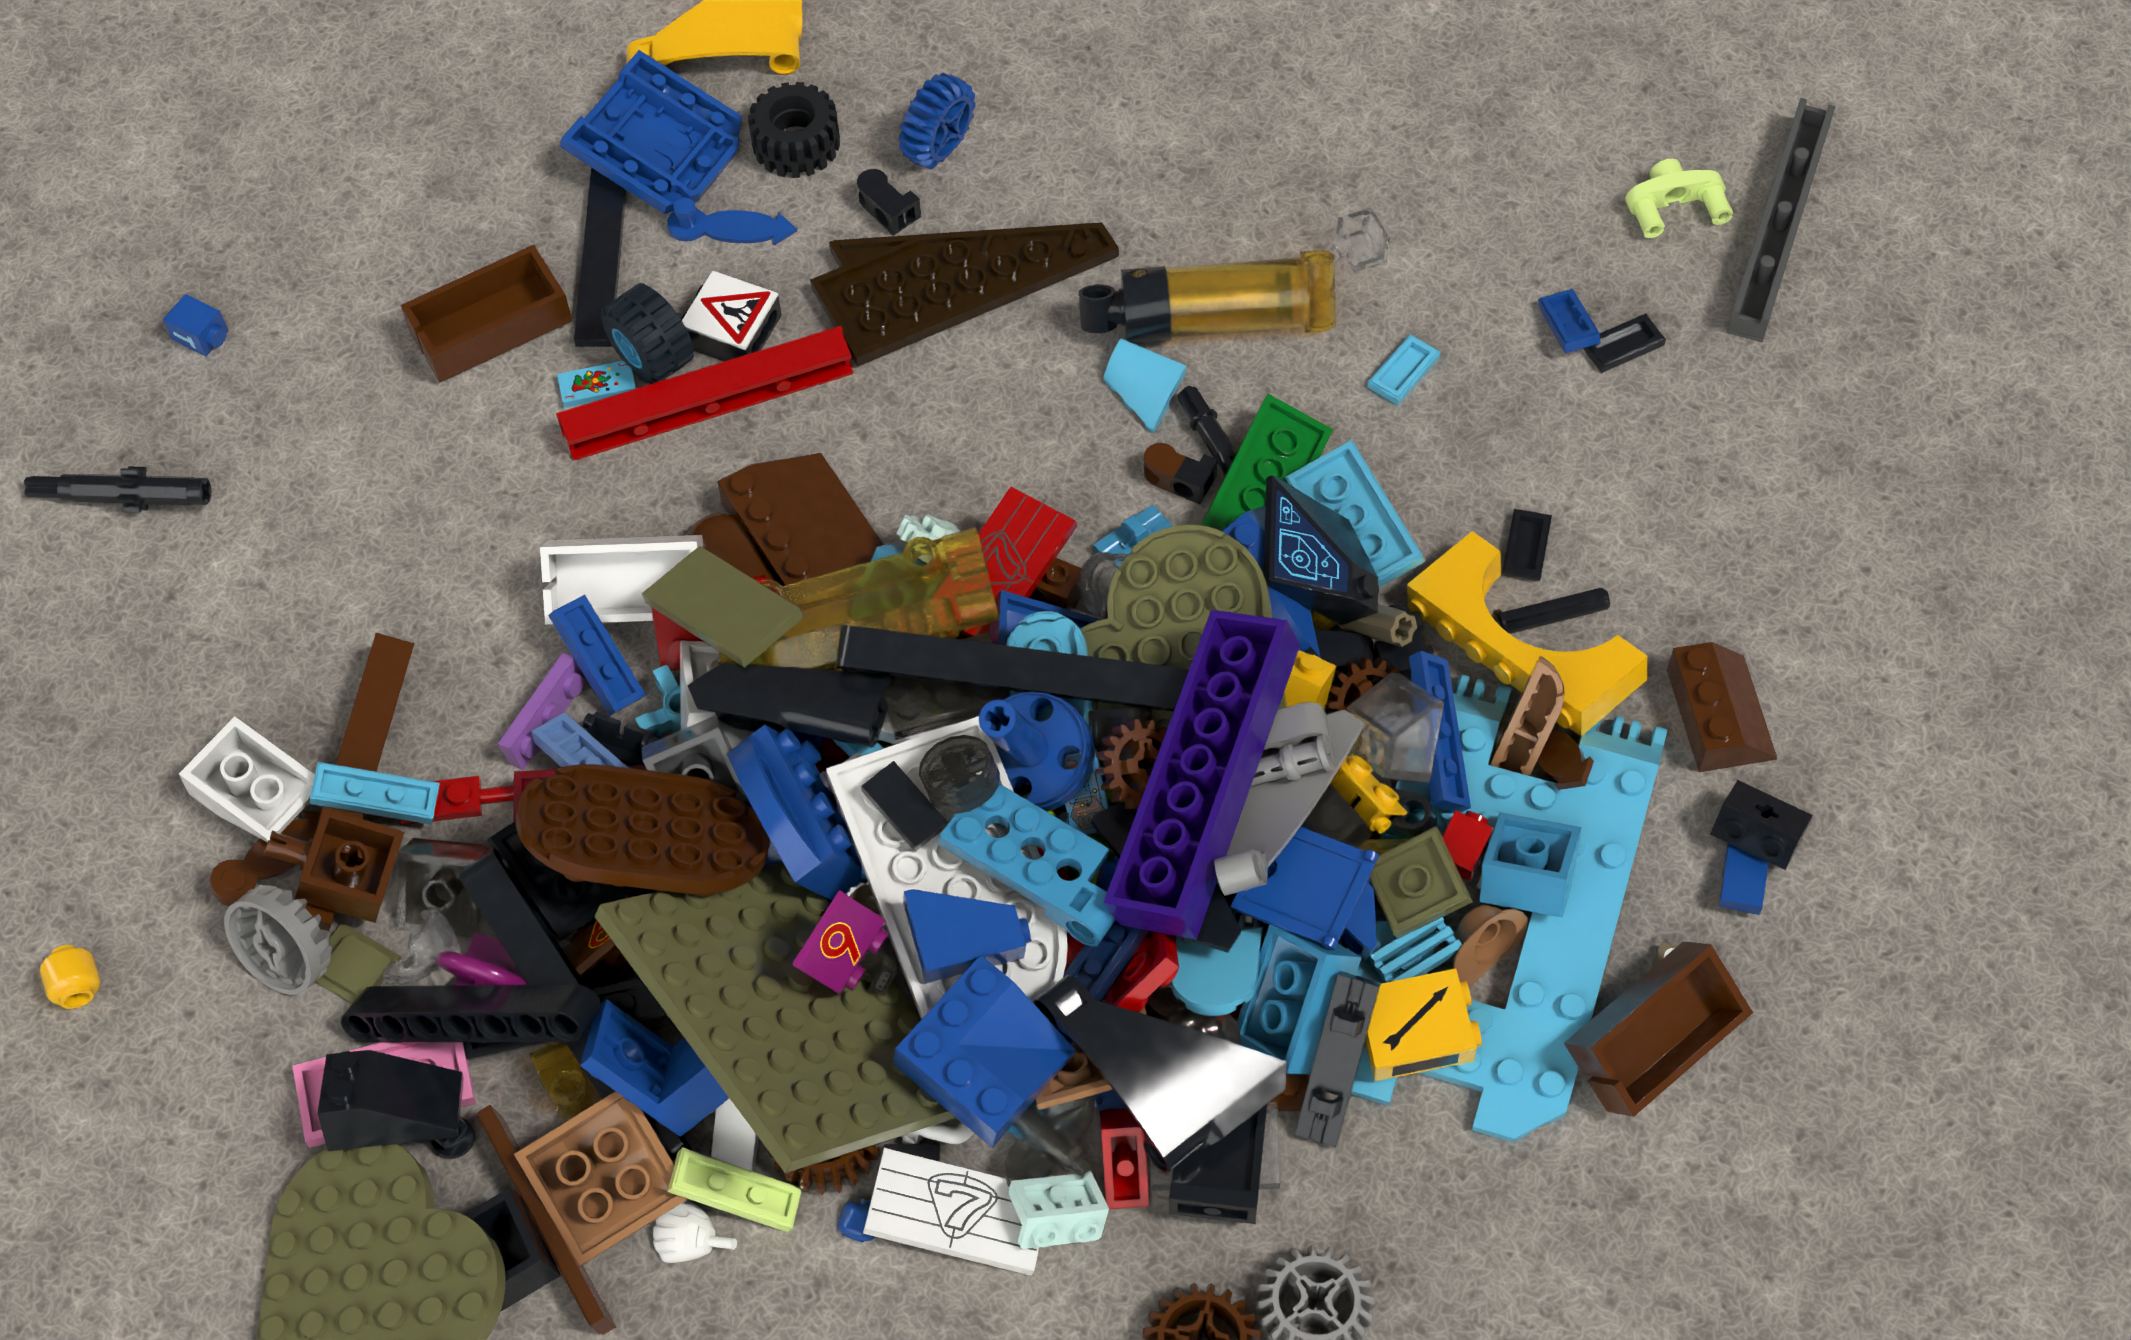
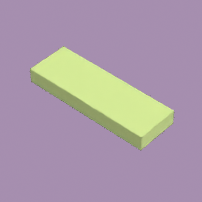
M682 1147L677 1153L667 1192L789 1232L794 1225L802 1190L800 1187Z

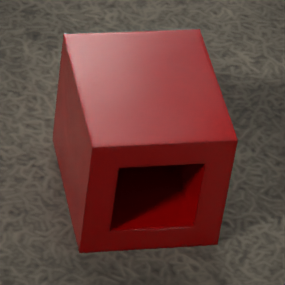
M1455 810L1443 834V838L1461 877L1472 881L1490 843L1493 827L1488 825L1489 821L1475 812L1466 811L1463 814Z

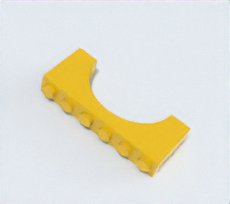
M1473 531L1407 584V605L1409 611H1418L1421 620L1434 627L1444 640L1448 642L1453 641L1465 650L1471 660L1476 663L1481 662L1492 670L1502 683L1511 684L1522 693L1540 656L1553 664L1563 680L1565 691L1564 703L1556 722L1563 728H1570L1579 736L1589 731L1647 681L1648 656L1618 634L1611 640L1596 647L1564 652L1534 647L1516 639L1501 628L1493 619L1485 604V598L1490 587L1501 576L1500 550Z

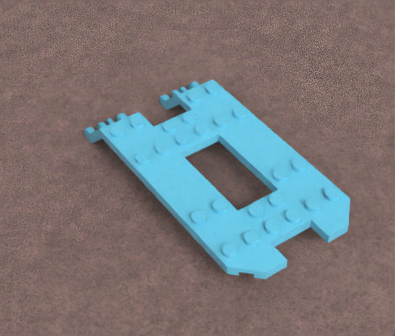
M1462 674V676H1459L1456 694L1453 693L1471 804V808L1466 811L1475 812L1489 821L1488 825L1493 827V831L1499 813L1582 827L1571 890L1563 917L1532 912L1506 1008L1502 1009L1471 1000V1006L1466 1007L1470 1022L1477 1021L1482 1038V1046L1477 1047L1474 1062L1418 1073L1482 1092L1472 1131L1515 1142L1545 1124H1551L1566 1115L1578 1065L1564 1045V1042L1592 1019L1668 729L1658 726L1653 728L1649 742L1651 746L1635 742L1636 739L1638 740L1642 726L1639 721L1632 720L1628 738L1623 739L1619 737L1624 717H1614L1610 731L1612 735L1596 731V729H1599L1600 720L1581 736L1579 743L1585 759L1590 756L1594 761L1586 786L1558 790L1554 785L1556 783L1489 765L1512 687L1498 686L1494 698L1495 703L1480 700L1485 692L1487 684L1485 680L1477 678L1472 697L1470 698L1465 696L1470 676ZM1416 719L1395 789L1423 795L1431 804L1425 760L1422 755L1423 746L1420 727ZM1432 806L1438 818L1437 828L1443 836L1454 812ZM1416 809L1410 812L1407 817V823L1415 824L1420 822L1425 815V810ZM1382 833L1376 853L1380 855L1411 838ZM1388 921L1376 922L1377 947L1374 952L1397 939ZM1435 930L1431 932L1430 934L1421 938L1420 940L1408 946L1404 950L1390 957L1389 959L1384 961L1383 964H1388L1392 960L1406 953L1407 951L1419 945L1423 941L1437 934L1438 931ZM1435 947L1391 973L1393 978L1395 979L1432 956ZM1361 959L1356 976L1385 983L1369 959L1366 962ZM1364 1045L1351 1095L1389 1106L1398 1077L1374 1082L1366 1045Z

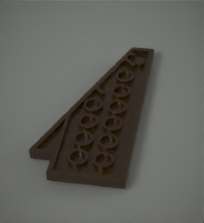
M1102 222L833 240L829 242L830 252L839 268L810 279L811 289L834 328L842 327L844 339L858 367L1119 257V247Z

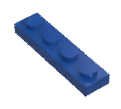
M1419 651L1409 656L1431 805L1455 812V810L1463 812L1470 809L1471 804L1448 660Z

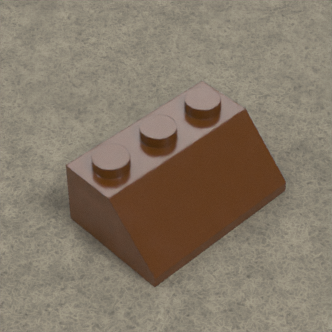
M1714 642L1673 648L1667 673L1698 771L1705 772L1777 760V755L1744 656Z

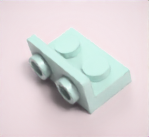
M1092 1172L1011 1181L1008 1194L1022 1224L1018 1238L1021 1249L1078 1242L1084 1243L1101 1238L1109 1208Z

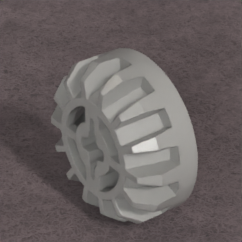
M259 885L257 888L246 892L226 910L224 927L227 939L240 962L260 982L283 994H300L327 971L332 947L329 946V931L319 928L321 916L319 914L314 916L310 914L305 908L307 900H293L292 890L277 888V886Z

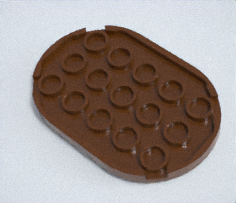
M580 764L557 768L554 776L542 781L539 778H535L522 792L516 815L517 833L526 849L540 862L564 874L571 881H589L611 884L618 887L628 886L653 889L660 892L670 891L697 894L702 897H710L719 892L735 889L751 881L763 869L771 842L753 807H748L740 799L736 798L737 791L727 786L699 777L608 765Z

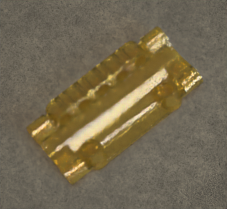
M976 527L945 535L936 540L916 537L905 545L903 553L786 586H781L773 580L759 582L799 607L804 618L750 664L847 671L846 669L835 667L840 630L843 625L955 639L960 631L1000 621ZM922 555L932 556L931 561L924 566L914 564L915 560ZM719 651L720 661L717 663L718 666L724 662L736 663Z

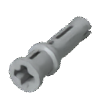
M1319 735L1316 741L1295 747L1292 744L1284 745L1280 749V753L1261 758L1251 787L1284 777L1293 781L1300 780L1302 774L1320 769H1325L1327 772L1335 770L1333 752L1326 735Z

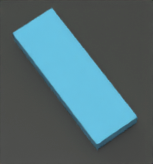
M318 762L310 804L432 825L440 783Z

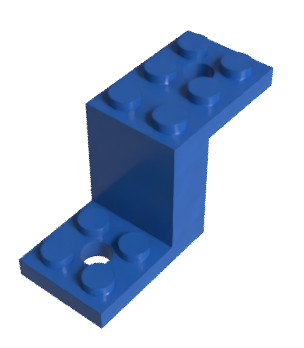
M605 1000L601 1004L599 1012L592 1021L580 1064L593 1077L601 1080L622 1095L627 1101L632 1102L653 1117L659 1124L667 1127L680 1137L729 1099L685 1038L672 1047L609 1000Z

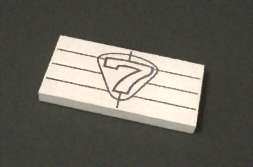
M884 1148L863 1234L1031 1276L1035 1270L1039 1247L1021 1249L1018 1243L1022 1224L1008 1194L1011 1181L1014 1180Z

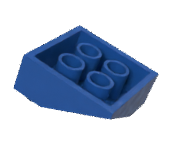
M980 955L895 1048L893 1065L993 1148L1074 1056L1076 1049L1015 982Z

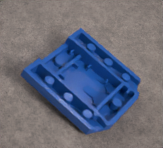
M638 50L622 68L616 83L585 118L580 116L561 138L559 147L661 213L666 214L674 211V203L680 198H690L694 202L699 201L734 158L739 145V130L742 116Z

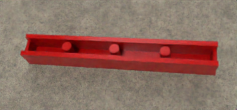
M841 326L558 412L556 415L562 436L565 437L572 459L575 461L853 375L854 373L850 365L851 353L844 339L843 329Z

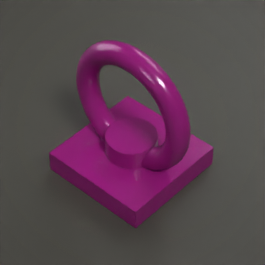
M477 932L473 936L466 955L452 951H443L437 956L439 967L457 976L454 985H528L500 940Z

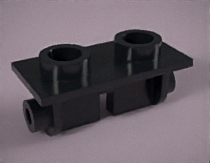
M599 712L594 714L588 713L585 716L583 728L588 729L587 732L622 763L626 764V766L644 765L642 747L660 739L656 737L655 732L631 724H627L624 727V734L622 735L620 734L621 721Z

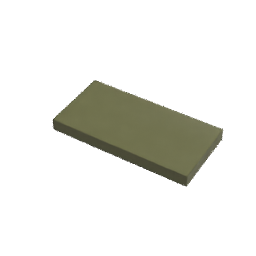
M701 546L642 593L646 604L744 668L804 618L799 607Z

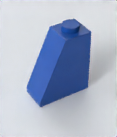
M915 889L904 891L903 906L925 983L963 974L980 955L994 966L1024 958L1026 944L1031 942V934L1026 918H1018L1014 905Z

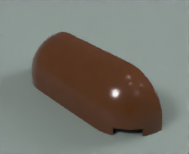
M724 513L710 514L698 520L691 527L687 535H702L704 549L749 577L766 575L768 588L782 596L777 581L742 523L735 515H726Z

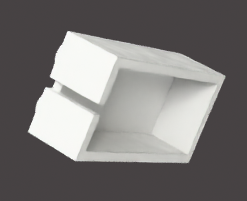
M702 535L546 541L540 547L542 582H550L555 577H557V582H551L543 589L545 625L553 624L548 616L551 612L584 594L602 623L653 621L651 606L645 603L642 593L699 546L703 547Z

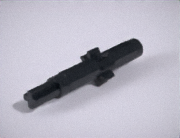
M134 466L121 468V475L62 474L60 477L30 476L24 480V485L26 486L24 494L26 497L60 498L62 501L87 503L123 504L122 511L126 513H141V510L148 511V504L207 505L210 502L212 490L210 481L207 478L146 476V467Z

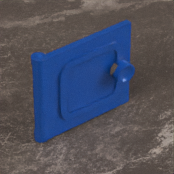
M1300 827L1290 842L1268 867L1267 884L1237 892L1230 907L1232 910L1323 945L1326 949L1335 950L1379 855L1373 850L1366 849L1363 851Z

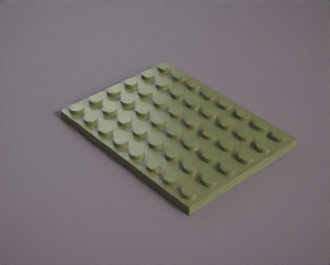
M784 863L763 867L759 874L746 884L735 889L716 893L710 897H702L697 894L657 891L600 904L594 917L785 1173L956 1118L893 1065L895 1048L922 1019L891 979L888 981L883 992L875 989L874 984L880 973L884 970L871 954L868 953L861 963L866 971L853 991L846 988L842 995L792 965L829 907L830 902L826 897L795 883Z

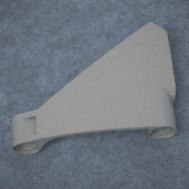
M1312 702L1300 703L1277 711L1261 758L1280 753L1279 751L1284 745L1292 744L1293 747L1316 741L1317 736L1325 734L1333 752L1335 770L1327 772L1325 769H1320L1302 774L1300 780L1293 781L1284 777L1250 787L1227 855L1216 858L1214 861L1217 879L1225 896L1267 884L1268 867L1290 842L1328 788L1364 728L1365 724L1362 720L1346 710L1326 714L1321 705Z

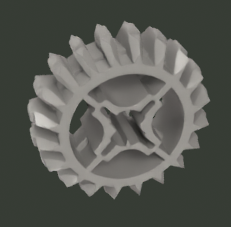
M1311 1245L1308 1247L1306 1257H1302L1300 1251L1294 1248L1290 1253L1291 1263L1279 1256L1275 1261L1277 1271L1266 1269L1264 1280L1267 1284H1260L1257 1289V1295L1262 1300L1256 1302V1313L1265 1315L1259 1320L1260 1329L1272 1330L1268 1335V1340L1367 1339L1368 1332L1365 1327L1373 1325L1374 1315L1369 1311L1375 1308L1376 1301L1374 1297L1367 1295L1372 1287L1370 1280H1359L1363 1272L1361 1266L1347 1269L1349 1264V1256L1347 1254L1342 1255L1336 1261L1332 1259L1333 1249L1331 1247L1326 1248L1324 1256H1317L1315 1246ZM1307 1276H1323L1329 1278V1280L1324 1283L1312 1282ZM1290 1285L1294 1290L1293 1296L1298 1304L1292 1308V1315L1285 1318L1280 1308L1279 1298L1283 1290ZM1346 1292L1351 1303L1352 1313L1345 1324L1342 1325L1338 1320V1313L1333 1305L1338 1302L1339 1295ZM1314 1299L1315 1303L1317 1299L1322 1302L1324 1301L1323 1309L1317 1311L1316 1306L1314 1310L1307 1308L1308 1300ZM1307 1326H1315L1320 1328L1325 1334H1309L1301 1330Z

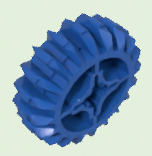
M943 72L940 75L935 74L931 80L924 82L922 89L917 90L916 97L913 101H910V107L904 113L905 119L900 124L902 131L898 138L901 141L899 149L903 151L905 157L909 158V161L916 165L933 169L939 162H943L964 139L966 131L970 129V121L974 118L972 111L976 103L974 102L975 93L972 91V87L966 84L964 80Z

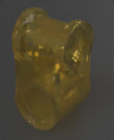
M554 1042L529 1053L543 1088L547 1089L555 1110L562 1119L568 1121L593 1105L592 1095L582 1074L583 1069L565 1042ZM568 1094H575V1096H573L572 1098L567 1099Z

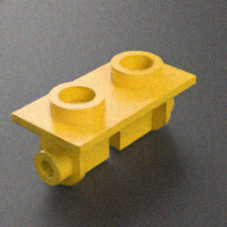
M1356 755L1347 756L1329 786L1347 805H1351L1359 796L1361 800L1354 807L1353 812L1371 831L1377 830L1378 833H1383L1391 826L1392 822L1389 820L1391 815H1406L1408 812L1399 804L1397 793L1389 786L1380 783L1371 774L1373 771L1372 767L1364 759Z

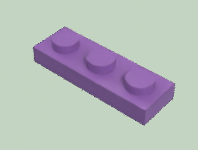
M562 652L498 742L499 748L510 765L521 770L525 769L529 761L540 750V747L533 741L531 731L564 713L574 697L578 696L582 691L587 679L573 656Z

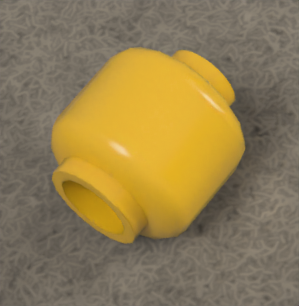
M73 945L59 946L53 949L40 965V976L47 998L50 1002L63 1008L75 1009L87 1005L100 989L101 979L95 959L91 952Z

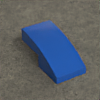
M1727 843L1718 907L1760 915L1763 907L1768 862Z

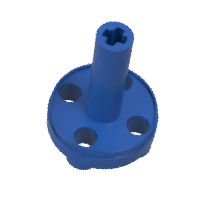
M1024 692L1008 697L1005 700L990 701L981 709L979 714L980 728L1001 747L997 752L1014 793H1017V790L1022 785L1031 784L1032 790L1026 800L1047 812L1059 808L1072 800L1084 787L1094 770L1095 746L1087 722L1072 705L1057 696L1047 693ZM1046 706H1053L1051 717L1046 721L1039 722L1037 719L1039 711ZM1081 752L1079 765L1074 769H1065L1064 760L1066 756Z

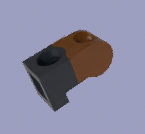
M1155 443L1149 446L1144 453V477L1152 485L1200 505L1217 477L1218 459L1204 454L1201 460L1197 461L1176 453L1175 449L1169 444Z

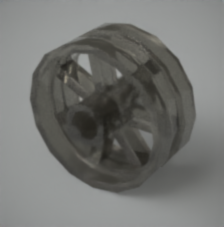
M960 735L940 741L926 752L919 766V777L931 803L943 812L955 814L969 812L980 807L994 795L999 786L1000 772L987 743L978 737ZM943 781L936 788L933 787L934 782Z

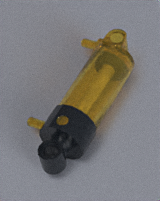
M1312 250L1300 251V257L1170 268L1160 266L1121 270V288L1117 291L1113 287L1104 284L1089 285L1079 290L1081 328L1088 333H1106L1114 330L1117 324L1125 326L1126 341L1131 343L1303 327L1305 333L1328 331L1336 326V297L1333 291L1335 289V256L1329 251Z

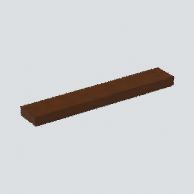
M488 1105L477 1112L481 1125L519 1196L523 1199L534 1224L587 1323L597 1333L606 1334L616 1328V1325L584 1266L578 1264L516 1159L514 1153L518 1152L520 1148L504 1118L491 1105Z

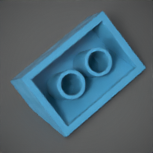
M1269 924L1260 951L1256 991L1249 1002L1246 1004L1245 1001L1243 1002L1232 1039L1244 1047L1287 1061V1074H1311L1339 971L1356 975L1362 957L1340 944H1337L1335 950L1326 949L1323 945Z

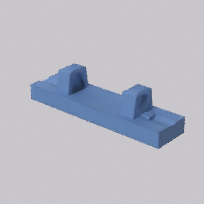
M565 712L531 731L534 743L559 764L560 767L598 764L628 768Z

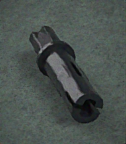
M1186 386L1178 393V401L1191 420V429L1193 431L1197 430L1212 456L1218 459L1217 464L1223 474L1226 475L1237 452L1218 423L1217 412L1208 407L1196 387Z

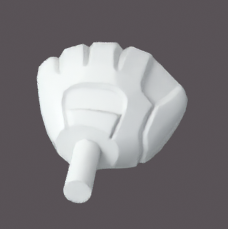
M689 1200L656 1219V1225L653 1227L655 1250L659 1253L661 1260L666 1263L698 1259L709 1254L713 1247L734 1250L737 1246V1240L734 1238L715 1236V1227L712 1221H710V1217Z

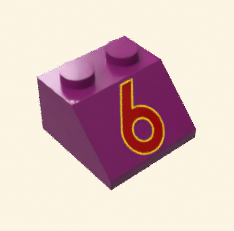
M839 890L792 965L841 995L846 988L853 991L866 971L865 968L860 966L869 951L876 955L889 935V932L884 930L887 921Z

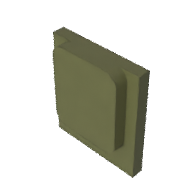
M342 922L329 938V946L332 947L327 971L315 983L352 1004L366 987L380 986L400 961L401 956Z

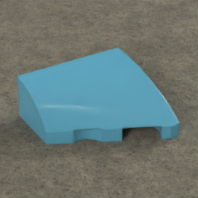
M1120 338L1108 362L1103 381L1112 391L1117 392L1123 398V403L1130 411L1133 410L1145 423V428L1154 433L1169 410V401L1186 376L1187 366Z

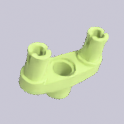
M1673 158L1665 159L1655 164L1649 172L1651 179L1633 187L1625 197L1630 212L1636 215L1645 238H1655L1663 233L1665 225L1657 208L1669 206L1668 203L1679 201L1680 204L1695 200L1704 202L1715 225L1725 224L1733 217V210L1724 193L1726 187L1718 172L1713 170L1683 171L1680 162Z

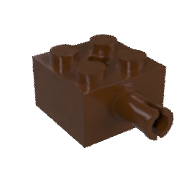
M324 808L314 839L310 838L307 842L276 833V831L272 830L264 856L300 865L302 874L295 900L305 899L308 901V904L376 923L404 831ZM346 864H351L354 867H348Z

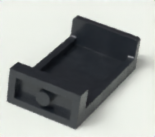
M1267 1104L1224 1138L1207 1148H1199L1173 1169L1169 1195V1215L1256 1224Z

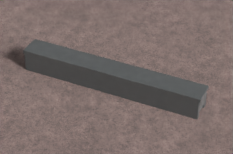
M1800 98L1726 333L1763 342L1836 106L1828 105L1827 110L1807 106V99Z

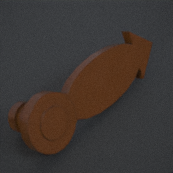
M1556 722L1537 762L1547 775L1558 781L1554 784L1558 790L1586 786L1594 761L1590 756L1585 759L1578 744L1566 733L1558 731L1559 724Z
M302 810L300 814L304 819L292 821L280 834L308 842L310 838H314L321 812ZM259 839L247 852L244 860H225L213 869L209 880L210 889L222 905L230 906L250 889H254L257 880L276 877L297 865L269 856L265 857L264 853L268 842Z

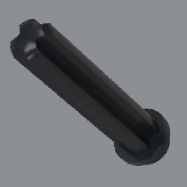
M1597 588L1505 612L1496 609L1491 616L1501 628L1511 634L1607 610L1610 607V599L1607 590Z

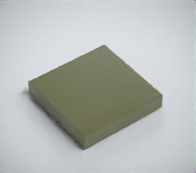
M1437 827L1380 854L1369 877L1390 928L1397 939L1473 902L1444 838Z

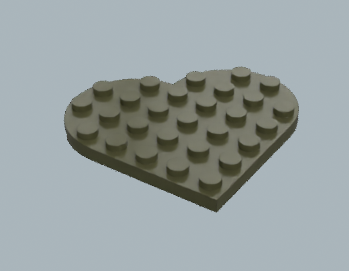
M1185 524L1156 531L1142 539L1131 549L1132 551L1113 575L1107 601L1108 618L1088 624L1080 630L1086 639L1088 656L1190 669L1211 610L1273 618L1265 576L1259 564L1246 547L1218 529L1202 525ZM1285 691L1278 710L1287 707ZM1093 702L1096 727L1095 749L1097 752L1107 750V747L1101 740L1105 736H1114L1112 730L1114 726L1122 724L1126 726L1127 721L1139 719L1140 723L1148 720L1155 721V730L1162 727L1168 728L1173 712ZM1099 759L1100 767H1103L1104 761ZM1138 761L1139 769H1142L1141 761Z
M398 1144L328 1151L325 1148L299 1169L277 1201L271 1226L257 1340H487L498 1320L504 1301L506 1277L501 1253L495 1241L472 1219L456 1211L434 1208L433 1188L426 1170L407 1150Z

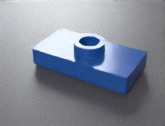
M1573 289L1538 299V306L1543 317L1565 353L1600 343V333Z

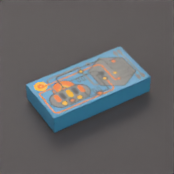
M1096 749L1093 773L1080 792L1065 804L1066 810L1069 812L1070 826L1087 836L1098 834L1091 824L1092 817L1109 808L1106 790L1101 789V785L1104 783L1103 776L1095 772L1100 767L1099 759L1096 757ZM1081 752L1067 755L1064 760V768L1070 770L1077 767L1081 761Z

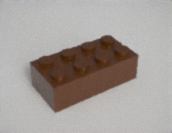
M531 245L400 305L409 332L422 354H424L439 383L572 322L566 295L535 245Z
M1683 941L1564 1042V1045L1581 1072L1592 1076L1588 1083L1605 1110L1634 1117L1753 1014V1011L1711 944Z

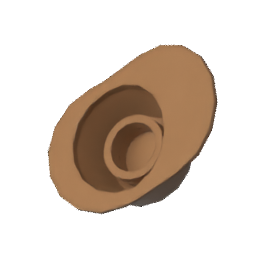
M1482 904L1473 908L1464 916L1454 935L1456 940H1460L1462 946L1452 965V969L1456 968L1460 982L1466 981L1468 986L1473 985L1500 959L1506 957L1518 947L1528 929V918L1523 911L1517 909L1503 910L1493 904Z

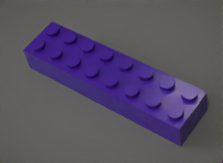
M1211 610L1103 902L1119 925L1197 940L1218 881L1214 861L1216 858L1227 855L1300 648V643L1287 620Z

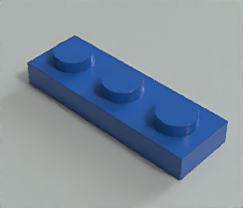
M585 594L548 615L609 717L646 696Z

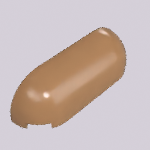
M1541 656L1538 658L1495 748L1489 765L1528 776L1531 775L1561 712L1565 695L1563 680L1558 670Z

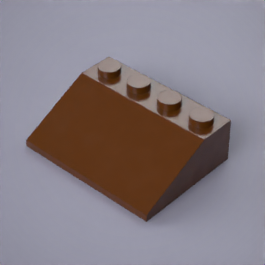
M822 453L751 464L717 481L723 507L729 515H735L742 523L777 581L782 597L799 607L801 611L864 579L876 548L884 545Z

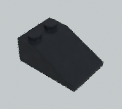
M373 1050L326 1054L317 1114L327 1150L334 1151L458 1137L464 1081L463 1073Z

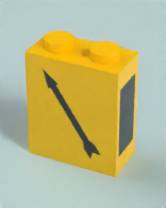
M1456 968L1381 983L1365 1041L1374 1082L1474 1062L1477 1047L1482 1046V1038L1477 1021L1470 1022L1466 1008L1472 1004L1469 987L1466 981H1459Z

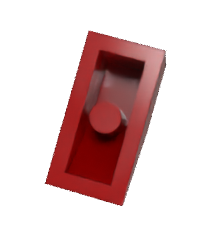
M1115 1108L1099 1110L1105 1201L1108 1208L1149 1207L1147 1159L1143 1146L1145 1133L1129 1110Z

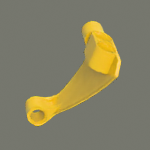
M703 0L656 35L629 43L626 48V64L638 50L664 66L673 61L701 57L760 55L769 56V66L772 71L778 74L794 73L800 67L799 42L802 34V0Z

